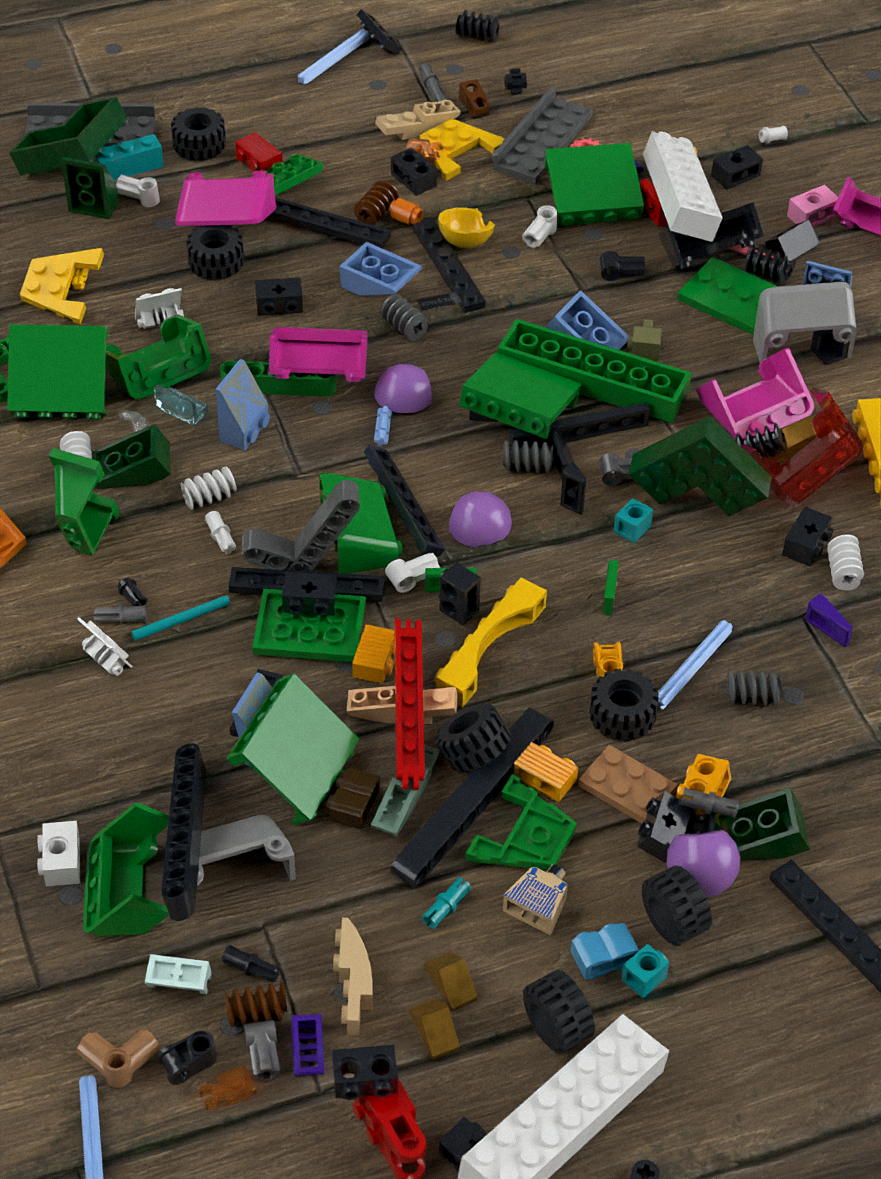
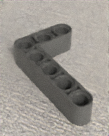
M350 480L339 482L295 541L258 529L246 531L242 536L243 559L268 569L312 572L359 511L360 501L357 483Z

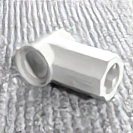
M124 175L117 179V193L140 199L141 204L145 207H153L160 202L155 179L148 177L138 180Z
M542 206L538 209L536 219L522 236L527 246L531 248L540 246L548 235L556 232L557 210L552 206Z
M428 553L407 562L402 559L394 560L386 567L385 574L399 593H405L413 589L418 581L425 579V568H440L436 556L433 553Z

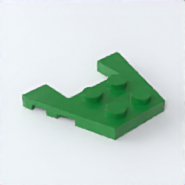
M512 774L502 790L501 798L525 807L504 845L476 835L466 852V860L522 868L537 867L541 870H548L552 864H558L576 831L577 823L552 803L548 804L538 796L537 791L532 787L527 788L520 782L518 776Z

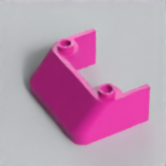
M847 177L833 208V211L841 220L840 224L848 228L855 226L881 236V198L858 190L852 178Z

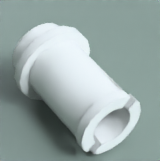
M785 126L770 129L764 127L759 131V139L765 144H769L770 141L787 139L788 136Z

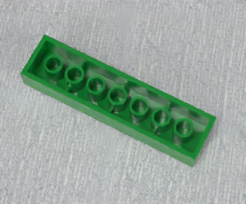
M515 319L498 346V353L582 383L579 393L581 395L619 407L647 402L650 408L649 416L670 423L674 422L689 394L692 372L523 320Z

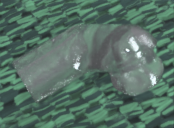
M121 410L120 421L135 424L133 426L135 432L149 426L148 420L141 413Z

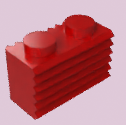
M256 132L250 133V135L243 137V139L240 138L239 141L235 142L236 158L238 161L245 163L252 172L266 171L272 168L273 164L283 162L282 152Z

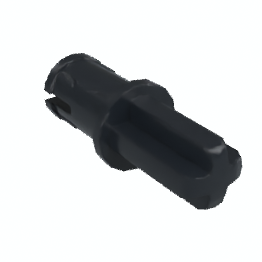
M232 945L225 949L222 956L223 963L244 971V974L247 976L251 973L269 982H275L280 973L279 967L259 959L256 953L249 954Z

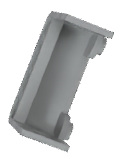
M846 282L771 287L764 290L759 297L753 334V343L759 362L761 363V361L767 358L768 348L780 347L785 344L789 333L833 329L832 333L836 341L848 342L846 358H851L857 330L853 292L850 285Z

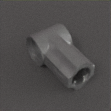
M615 453L603 455L599 459L602 482L608 486H614L621 483L623 479H632L628 475L632 458L620 459Z
M274 1020L245 1024V1040L247 1051H250L254 1080L261 1081L262 1083L271 1082L280 1076Z

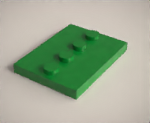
M712 257L678 291L677 300L753 335L760 294L768 288L778 286Z
M263 589L252 647L254 655L353 662L361 639L366 597L337 594L335 616L283 613V590Z

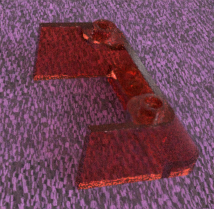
M814 387L810 390L822 408L812 420V429L817 437L784 464L780 465L775 458L770 456L761 457L754 448L743 444L740 445L772 477L770 489L782 501L790 505L800 504L858 458L863 451L861 439L829 391Z

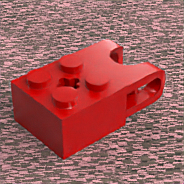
M377 1071L375 1074L384 1075L386 1072ZM398 1079V1093L391 1094L387 1097L362 1096L355 1099V1102L352 1103L355 1116L359 1121L364 1120L367 1126L366 1134L373 1146L378 1145L397 1179H423L426 1172V1164L423 1158L426 1153V1140L416 1123V1108L400 1080ZM413 1162L418 1168L414 1173L409 1174L402 1170V1164Z

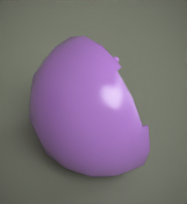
M397 364L387 368L379 376L374 387L375 400L380 406H388V409L393 412L414 413L424 410L432 403V390L428 375L423 369L412 364Z
M474 491L463 495L457 501L449 521V531L455 540L465 546L476 548L481 545H490L499 540L502 541L509 534L512 526L511 513L505 502L494 494L485 491Z
M723 830L703 834H681L674 837L668 849L667 868L674 865L683 867L696 879L706 898L720 895L733 884L739 873L740 854L736 843Z

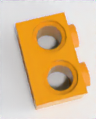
M698 754L694 763L688 766L686 779L678 787L677 798L682 800V797L694 800L693 797L683 795L685 787L708 794L710 791L715 792L716 796L723 797L731 781L729 761ZM696 808V814L705 815V810Z

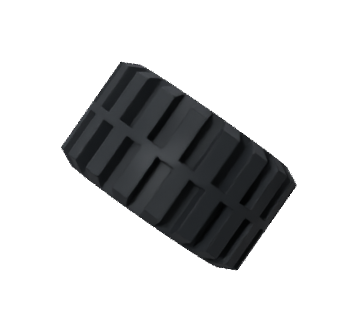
M194 107L180 111L178 115L173 117V121H171L173 148L176 153H179V156L186 157L188 160L194 159V161L208 160V158L216 157V154H221L222 150L225 149L224 118L221 117L219 112L205 107Z
M200 225L199 228H194L193 232L188 234L186 240L188 265L197 276H203L205 279L212 278V280H217V278L225 279L227 276H233L235 272L241 270L244 264L242 234L239 233L237 228H232V225Z
M615 669L614 673L608 671L604 674V677L600 676L592 687L589 711L590 720L593 721L595 729H601L600 733L604 736L610 735V739L616 740V738H621V741H627L628 738L636 740L639 738V735L645 736L648 734V730H652L656 721L659 700L656 685L651 684L652 680L648 676L644 678L643 673L639 671L634 673L632 669H626V671ZM615 703H628L632 706L622 707Z
M480 703L469 706L450 717L438 730L435 742L454 771L468 772L488 764L500 755L510 742L511 733L492 704Z
M674 865L644 881L641 886V894L646 913L655 929L667 942L674 946H680L711 928L712 915L706 895L696 879L683 867Z
M556 969L524 987L523 1001L527 1016L538 1036L556 1053L562 1054L594 1035L595 1022L591 1007L580 987L564 971Z

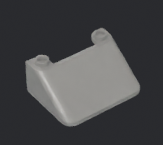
M257 815L204 830L201 833L197 886L204 878L203 864L265 847L267 855L272 860L283 861L289 880H295V858L291 845L273 819L266 815Z

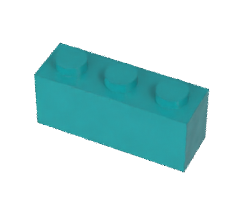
M154 134L103 147V150L94 156V162L105 164L113 180H117L121 175L129 177L164 167L162 146Z

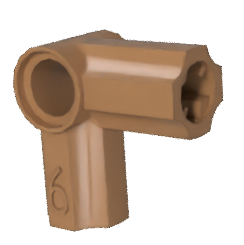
M147 1029L145 1031L140 1030L120 1048H115L97 1032L87 1033L81 1038V1042L77 1046V1054L102 1073L107 1084L113 1088H122L128 1085L132 1080V1073L160 1050L159 1043Z

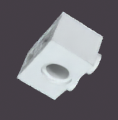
M77 821L43 823V835H38V850L43 852V858L38 859L39 876L44 875L46 886L80 884V836Z

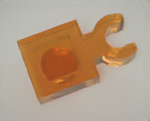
M409 139L405 148L406 150L412 147L425 159L430 157L433 160L440 158L437 150H443L440 142L430 144L429 139Z
M244 1064L216 1075L217 1084L208 1083L198 1088L200 1097L205 1095L213 1096L211 1099L204 1101L206 1110L215 1109L220 1101L224 1099L228 1106L256 1094V1087Z

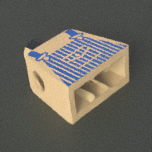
M552 864L547 872L537 867H531L504 894L503 911L551 935L567 897L568 885L562 881L565 871L556 864Z

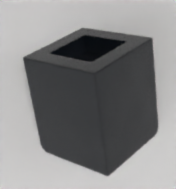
M833 329L813 332L810 349L824 365H830L843 360L846 356L848 342L836 341L832 333Z

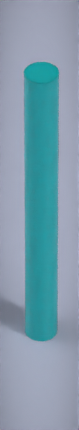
M227 595L133 630L131 631L134 641L230 605V600Z

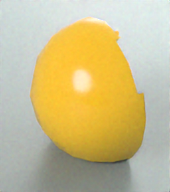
M451 208L441 212L438 217V224L442 235L449 243L458 248L471 249L482 245L494 231L495 224L489 221L486 226L482 220V213L478 208Z

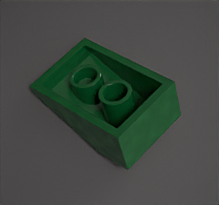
M62 157L61 163L68 212L110 219L119 201L117 186L105 164Z
M155 423L92 452V459L100 462L104 472L101 482H97L94 488L150 485L171 475L170 442Z
M791 788L739 804L738 809L728 808L737 810L736 818L715 813V831L723 830L728 833L737 845L740 860L784 859L810 850L802 807Z

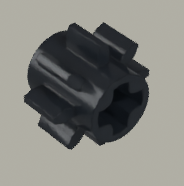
M520 68L510 69L509 74L504 75L505 89L511 90V95L521 94L522 89H527L526 73H521Z

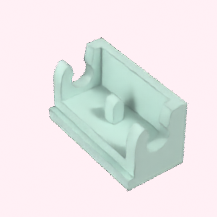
M150 954L145 984L152 988L163 986L200 991V994H207V980L211 979L212 971L209 961Z

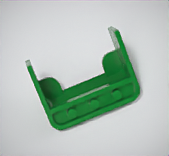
M135 802L92 838L87 849L84 932L93 936L143 935L169 916L166 906L142 897L143 864L156 855L158 850L157 835L168 827L169 815Z

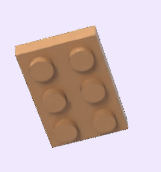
M611 745L605 748L578 780L579 787L641 824L645 821L647 815L645 808L649 800L653 797L656 798L664 791L673 795L677 791L678 785Z

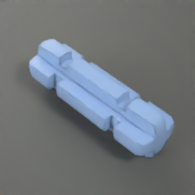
M388 406L378 408L374 442L378 443L377 445L381 447L382 445H387L389 439L392 411L388 409Z

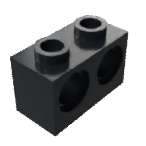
M412 147L391 156V175L414 195L418 196L437 187L438 171L436 167Z
M456 562L449 569H445L440 575L439 611L459 624L465 625L479 612L481 577Z
M394 1044L332 1050L335 1099L355 1100L362 1096L373 1095L376 1097H387L398 1093ZM384 1071L386 1074L377 1075L375 1072ZM346 1074H354V1075H356L355 1077H352V1078H346V1077H344V1075H346Z

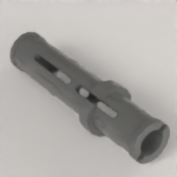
M429 63L421 64V68L419 67L418 71L423 78L424 86L428 88L434 102L447 100L439 85V78L437 74H434Z

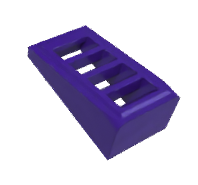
M821 593L808 603L805 620L846 648L850 642L852 626Z
M322 1015L291 1016L294 1076L324 1075ZM315 1028V1033L298 1034V1029ZM316 1039V1044H299V1040ZM317 1050V1055L300 1056L299 1051ZM317 1061L318 1067H300V1062Z

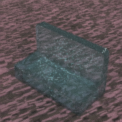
M159 385L154 387L156 408L187 423L195 425L208 412L207 404L171 387L167 389Z

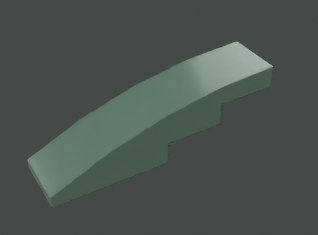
M424 744L425 777L424 781H419V790H413L412 780H408V789L402 790L401 780L392 778L371 823V827L395 836L399 834L420 799L441 756L440 749Z

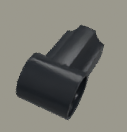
M606 251L600 256L601 276L606 281H614L620 276H643L645 273V257L619 256L614 251Z

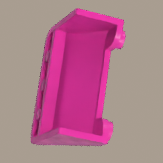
M254 171L251 178L204 179L200 172L188 174L189 176L184 179L175 224L178 226L256 224L262 222L276 209L273 174H266V171Z
M274 328L270 335L269 374H275V378L288 379L291 372L345 374L346 381L359 382L361 378H365L368 332L341 329Z
M785 348L761 361L758 373L763 379L762 381L726 397H723L715 379L695 389L702 404L735 439L738 432H740L742 438H745L746 430H749L751 435L754 436L755 428H759L762 434L766 425L770 431H773L775 423L781 429L812 414L814 402L789 348Z

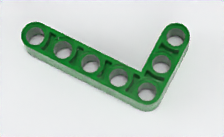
M226 361L221 364V382L238 361ZM245 361L262 394L326 397L336 392L338 374L291 372L288 379L275 378V374H269V362Z

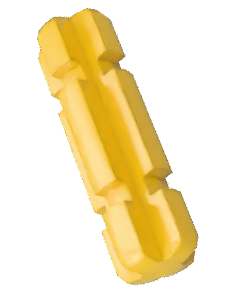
M76 268L71 282L74 290L78 289L81 291L84 289L89 269Z

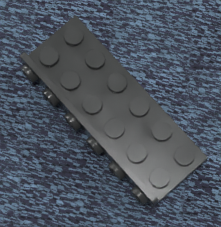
M551 87L542 95L539 102L533 105L532 110L523 117L520 124L514 127L512 133L503 140L501 146L494 150L492 154L493 170L536 184L548 170L544 169L543 164L545 149L566 148L593 115V109L556 98V88Z
M28 103V121L25 135L29 131L64 124L83 103ZM121 104L127 120L122 125V129L112 136V140L103 147L155 134V105Z

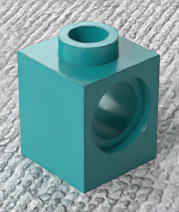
M632 498L615 515L614 533L635 543L651 527L653 509Z
M647 944L623 965L621 980L641 998H644L667 978L669 962L662 952L654 950ZM643 968L651 969V971H646Z

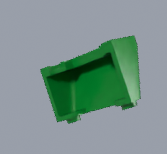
M178 314L165 319L160 326L161 341L128 355L122 354L120 348L116 345L107 344L105 369L126 394L134 399H142L208 369L211 364V355L200 323Z
M330 472L319 474L320 506L341 481H354L359 488L360 509L334 542V551L338 554V573L351 574L386 568L392 561L399 559V555H402L401 541L395 538L385 501L387 497L385 487H380L379 482Z

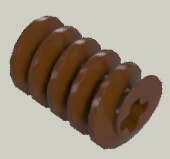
M384 180L376 182L354 207V213L358 221L375 225L385 212L389 210L391 203L399 198V193L395 186Z
M284 982L280 983L278 992H276L273 984L268 985L267 993H264L262 987L257 985L255 995L252 994L249 987H245L243 996H240L237 988L233 989L231 998L228 997L225 991L227 1017L232 1028L235 1027L237 1018H240L244 1026L248 1023L250 1016L255 1023H258L261 1015H264L266 1021H270L273 1013H275L278 1020L282 1021L284 1012H287Z

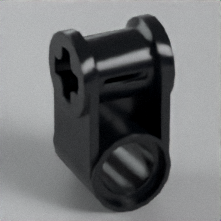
M196 1031L158 1052L156 1060L165 1067L169 1074L167 1079L170 1084L177 1085L183 1083L191 1076L214 1065L217 1060V1052L213 1036L209 1032ZM200 1048H208L206 1051L197 1052Z

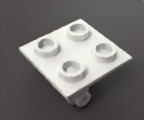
M169 288L162 291V293L153 295L148 293L136 298L135 321L137 320L138 327L145 330L156 327V324L160 326L158 315H161L162 321L166 319V316L169 318L176 314L184 317L183 310L180 309L182 289Z
M77 618L93 633L90 638L88 637L83 640V650L93 657L100 666L104 667L110 675H120L125 664L130 668L133 667L126 660L129 655L91 620L86 624L82 619Z

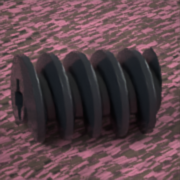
M466 9L462 15L458 16L455 25V33L457 35L462 32L463 36L470 35L471 38L477 36L480 40L485 37L486 41H491L492 39L494 43L498 39L500 29L498 16H495L494 20L491 21V16L488 14L484 20L483 13H480L478 18H476L475 11H472L471 15L468 16Z
M752 244L746 256V272L751 273L753 271L756 276L762 273L763 278L767 279L770 277L771 281L775 282L778 280L779 284L784 285L794 271L796 259H793L789 264L788 256H785L780 261V253H777L772 258L771 250H768L764 255L763 247H760L755 252V244Z
M777 423L774 424L773 431H770L767 425L764 426V433L762 434L759 428H755L754 436L751 435L749 430H746L745 438H742L740 432L736 433L735 441L752 458L754 456L756 459H760L762 453L768 457L771 455V452L776 455L780 454L781 449L784 452L788 450L784 432Z

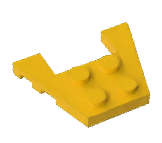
M452 118L419 135L420 144L429 158L432 157L435 167L442 172V177L445 181L461 173V166L451 159L477 145H481L493 154L494 150L498 149L505 139Z
M97 248L32 259L20 292L21 300L45 311L46 309L56 312L57 316L72 319L74 323L81 324L86 311L85 303L65 300L76 268L99 270L104 256L103 249Z

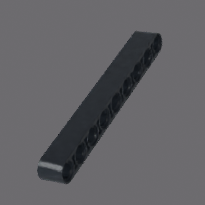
M531 707L528 708L509 729L511 733L510 742L506 745L507 747L494 760L480 768L474 769L396 857L391 866V874L414 888L418 887L502 791L510 776L514 773L515 761L521 756V753L524 752L531 742L540 746L547 739L553 729L554 720Z
M194 743L182 745L175 753L161 890L168 914L174 921H183L190 918L196 908L206 766L199 746Z

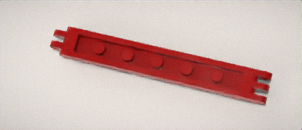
M395 618L396 780H401L402 790L408 789V780H412L413 790H419V781H424L422 620H416L415 628H411V619H405V626L401 627V619Z

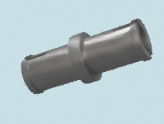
M684 788L683 795L693 797L694 800L682 797L680 805L705 810L706 814L714 812L736 818L737 810L728 809L726 806L738 809L739 800L716 796L715 792L711 791L708 794Z

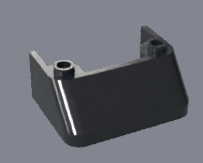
M754 202L722 212V220L712 242L670 231V229L659 233L662 245L672 266L677 265L678 269L690 266L691 260L740 244L741 248H745L754 244L755 239L764 237Z

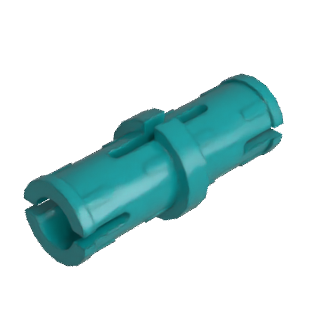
M457 878L445 893L442 892L436 897V902L421 916L424 924L428 925L431 921L432 923L429 925V928L435 929L448 913L451 914L457 909V904L471 891L470 884L465 881L461 885L464 879Z

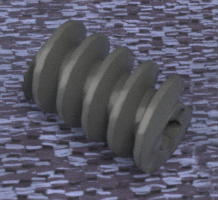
M395 293L389 296L381 307L380 314L383 319L400 331L408 340L416 341L427 331L428 324L425 322V315L408 303L406 299L402 298L400 294Z
M507 440L504 441L503 465L506 464L508 471H511L513 465H515L517 471L520 472L523 465H525L527 472H530L532 467L535 466L536 472L540 473L544 466L546 473H550L552 469L553 445L551 449H548L547 443L544 442L541 449H539L537 442H534L532 447L529 448L527 441H524L522 447L519 448L517 441H514L512 447H509Z
M728 670L726 695L730 696L732 704H735L737 696H740L742 704H746L748 697H751L753 705H756L758 698L761 697L764 705H767L769 698L773 699L775 706L778 705L783 688L782 672H780L776 679L774 672H769L766 678L764 672L759 671L755 679L753 671H748L744 678L743 672L738 670L734 678L732 671Z

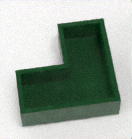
M117 96L83 103L64 124L29 131L13 147L9 154L20 175H35L45 170L47 172L54 171L62 167V157L92 162L94 160L93 157L103 150V146L107 142L112 140V136L122 129V125L126 122L127 117Z
M710 416L634 453L628 474L659 504L699 487L728 516L767 499L772 478Z

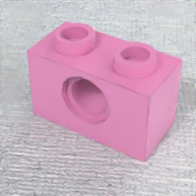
M822 185L791 198L787 216L795 224L809 220L813 227L837 217L833 208L838 196L827 186Z

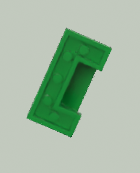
M53 448L49 458L54 467L55 518L68 545L79 552L93 556L110 520H117L120 510L114 499L92 493L96 483H100L104 476L99 461Z

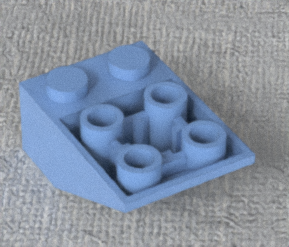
M807 261L802 285L846 282L852 289L853 272Z

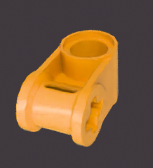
M615 642L613 645L593 643V662L596 667L597 679L600 676L604 677V674L608 671L612 673L615 672V669H621L622 671L623 663L620 642Z

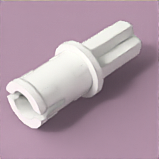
M211 511L205 516V522L211 530V537L217 541L223 552L231 554L236 549V545L230 535V528L224 524L219 512Z

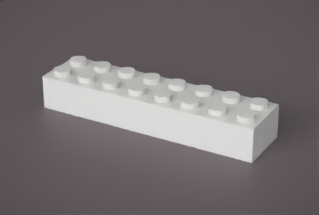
M651 132L643 152V157L670 231L712 242L721 223L722 215L691 141L683 137H679V139L671 137L665 132Z
M622 1014L462 1157L458 1179H548L663 1072L669 1050Z

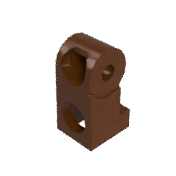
M469 80L459 84L458 99L468 108L470 116L474 118L489 114V101L478 80ZM472 86L473 92L468 91L466 88Z

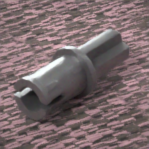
M119 604V607H97L94 610V619L97 623L120 622V625H123V622H146V605L123 606Z

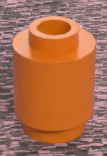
M402 198L394 200L389 208L392 219L409 226L421 222L423 217V209H420L419 205Z

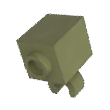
M644 319L643 327L634 326L633 335H628L627 349H632L631 354L659 361L662 329L653 328V320Z

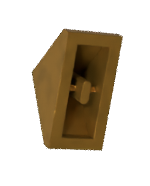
M449 952L424 963V967L451 1012L478 1000L464 958Z
M433 999L409 1008V1014L432 1060L460 1050L448 1006L437 999Z

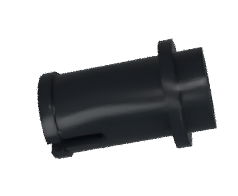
M127 577L118 583V593L121 596H125L132 606H140L138 601L142 606L147 604L148 599L137 588V582L134 579Z

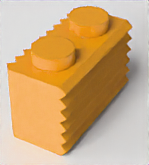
M365 625L352 663L353 678L382 684L385 676L391 675L394 660H392L394 655V630Z
M531 742L515 761L513 774L518 776L520 782H523L524 785L527 784L552 800L560 802L577 781L578 767L572 760L568 758L562 759L553 754L547 746H538Z

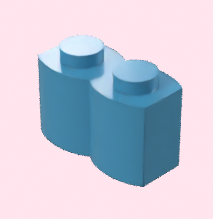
M625 923L608 924L599 932L580 933L572 940L571 954L585 980L601 977L611 971L623 970V965L639 952Z

